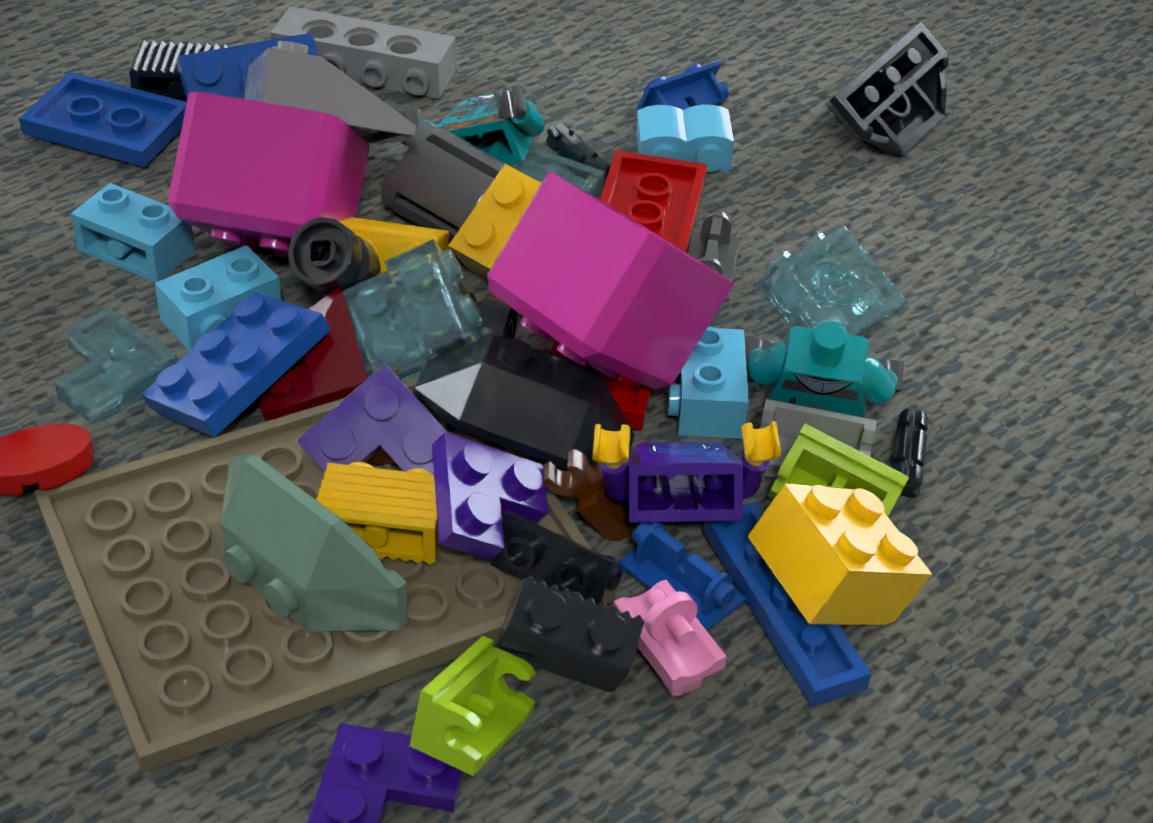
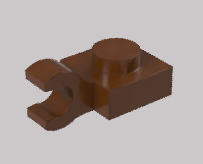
M572 449L568 451L567 469L569 471L557 469L550 461L544 464L543 483L545 487L556 495L576 497L578 513L589 527H595L609 541H621L632 535V522H629V500L618 501L612 499L607 494L599 462L589 464L587 457L582 452Z

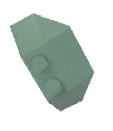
M255 454L237 455L229 460L221 520L225 549L222 559L226 569L235 580L243 584L246 582L251 584L266 597L269 605L276 613L282 617H292L309 632L395 631L408 624L407 582L395 570H387L382 565L375 551L342 519Z

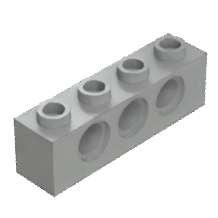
M291 6L270 32L271 40L312 33L319 56L355 82L371 87H380L439 99L455 72L454 36Z

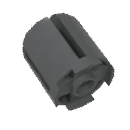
M425 122L416 127L415 136L405 138L402 141V144L408 146L409 149L401 159L395 174L386 169L381 187L382 202L390 206L395 213L419 227L449 231L448 243L450 244L506 163L442 127H435Z

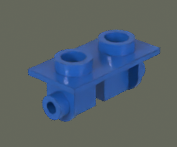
M717 61L705 66L696 64L679 75L670 78L661 76L652 80L644 88V94L636 110L638 111L653 105H669L685 110L690 107L686 101H689L691 106L723 105L724 100L729 96V90L725 83H719L715 77L722 63Z
M650 522L640 523L633 533V540L638 543L637 548L618 562V566L648 589L666 579L676 592L680 591L689 594L697 604L696 618L707 632L743 605L747 599L732 585V577L728 573H720L695 553L690 556L685 552V545L667 533L666 527L660 522L653 524Z

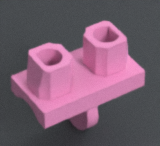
M666 579L656 583L651 589L639 596L632 598L622 597L613 601V607L616 606L620 614L628 610L632 618L641 615L644 625L637 649L642 652L660 676V680L671 695L681 696L699 688L704 681V677L725 669L727 656L696 618L697 604L686 592H676Z

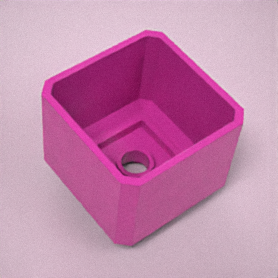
M189 92L167 203L177 218L210 233V238L226 242V246L238 249L247 245L252 251H256L257 244H259V247L274 250L275 255L289 258L288 250L292 237L298 228L309 220L320 217L333 218L337 221L351 217L356 218L370 144L340 117L331 114L204 92Z
M550 170L487 273L489 292L523 315L520 324L544 339L548 340L551 337L560 343L557 350L563 355L583 366H586L588 363L610 378L615 379L617 374H621L655 390L673 384L735 284L638 222Z

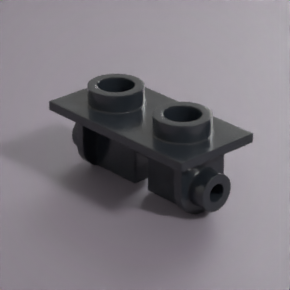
M509 510L505 512L502 522L505 548L492 559V566L521 580L532 575L535 583L544 580L547 587L556 584L560 592L568 588L571 596L580 593L583 600L592 597L596 605L602 603L606 588L613 591L618 586L623 569L615 565L614 557L604 556L537 524L531 518L526 519Z

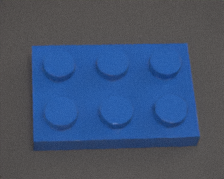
M69 72L19 118L22 134L146 167L182 129L187 102Z
M256 292L253 296L242 300L235 307L234 312L217 328L202 335L196 342L195 347L175 365L164 369L157 376L156 382L145 390L141 396L148 407L158 414L216 437L331 329L322 313Z

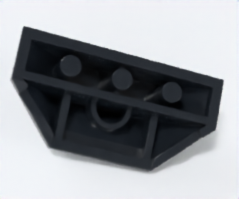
M919 22L827 101L825 105L854 139L893 157H902L945 117L947 94L945 69L948 67L949 55L924 24Z
M495 334L429 359L413 390V395L421 403H426L436 415L454 428L542 461H550L552 464L567 469L568 451L572 449L582 452L587 457L589 464L596 462L592 459L594 428L596 424H601V428L607 431H621V425L630 427L599 372L588 369L569 358L561 359L533 349L524 341L506 339ZM630 427L629 453H630V450H631V447H632V443H633V440H634V437H635V434H634V432L632 431L631 427Z

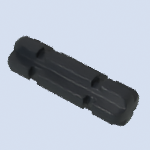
M559 123L555 127L551 125L547 129L549 135L546 143L555 152L559 151L558 155L578 174L583 173L581 177L590 186L596 187L602 183L605 184L610 165L599 157L565 123Z
M906 408L900 412L899 422L897 423V440H895L892 468L909 477L900 496H906L907 498L917 497L920 494V487L923 483L924 471L922 466H924L926 430H928L929 421L927 414L923 410L914 412L912 409Z

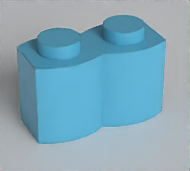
M653 105L638 110L636 139L639 154L708 164L707 172L731 169L734 140L729 111L716 105H697L681 110L669 105Z

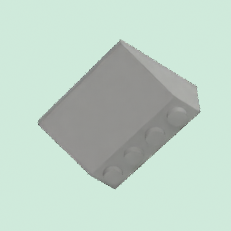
M278 41L277 46H272V48L265 50L248 66L244 98L246 100L319 111L340 117L368 143L382 145L415 136V124L321 56L309 55V46Z

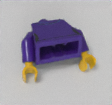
M772 421L769 426L761 429H753L752 423H745L741 426L744 450L740 458L720 442L714 441L640 443L637 445L632 457L629 458L630 427L621 425V431H607L601 428V424H596L594 428L592 459L600 463L604 488L607 494L612 499L618 501L629 500V522L743 521V499L752 497L758 492L770 460L780 457L781 449L777 422Z

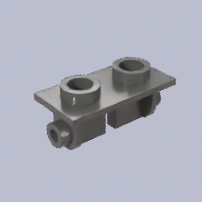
M713 211L703 219L701 232L692 231L688 254L733 282L740 237L731 236L732 223L724 212ZM731 290L724 301L729 302Z

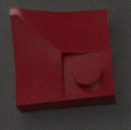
M341 288L331 291L327 296L309 308L310 310L322 313L331 330L258 397L265 422L346 398L369 378Z

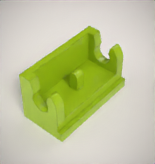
M805 423L777 473L778 477L770 489L768 497L774 499L784 484L822 485L843 489L861 488L871 492L880 499L885 507L884 513L888 517L909 477Z
M485 636L478 639L421 690L409 745L472 776L526 723L534 710L536 702L523 692L512 690L505 682V673L513 674L519 680L530 681L536 674L534 668L524 659L494 647V640Z

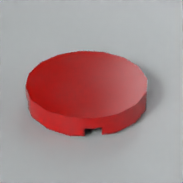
M50 424L19 430L1 437L0 495L17 496L23 494V485L38 483L40 490H50L79 477L89 469L94 461L92 453L95 454L89 431L78 425Z

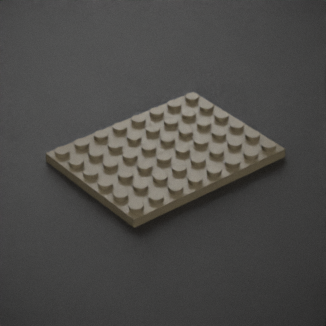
M420 375L402 381L412 393ZM345 398L76 478L54 489L34 491L37 508L143 774L455 660L482 636L494 640L493 645L497 644L510 602L523 580L492 566V560L439 545L436 561L431 565L424 561L417 564L412 559L404 562L400 558L393 561L388 556L382 560L379 558L387 570H395L407 582L408 624L395 631L309 632L292 617H282L276 613L262 593L248 582L244 584L238 582L226 569L222 559L225 549L221 520L229 460L237 455L255 454L316 500L322 480H324V471L297 440ZM422 403L448 433L532 461L526 454L454 428L436 415L426 403ZM368 463L374 468L402 471L398 465ZM546 488L549 513L537 524L592 550L556 495ZM606 588L602 602L608 604L615 601L616 588L613 591Z

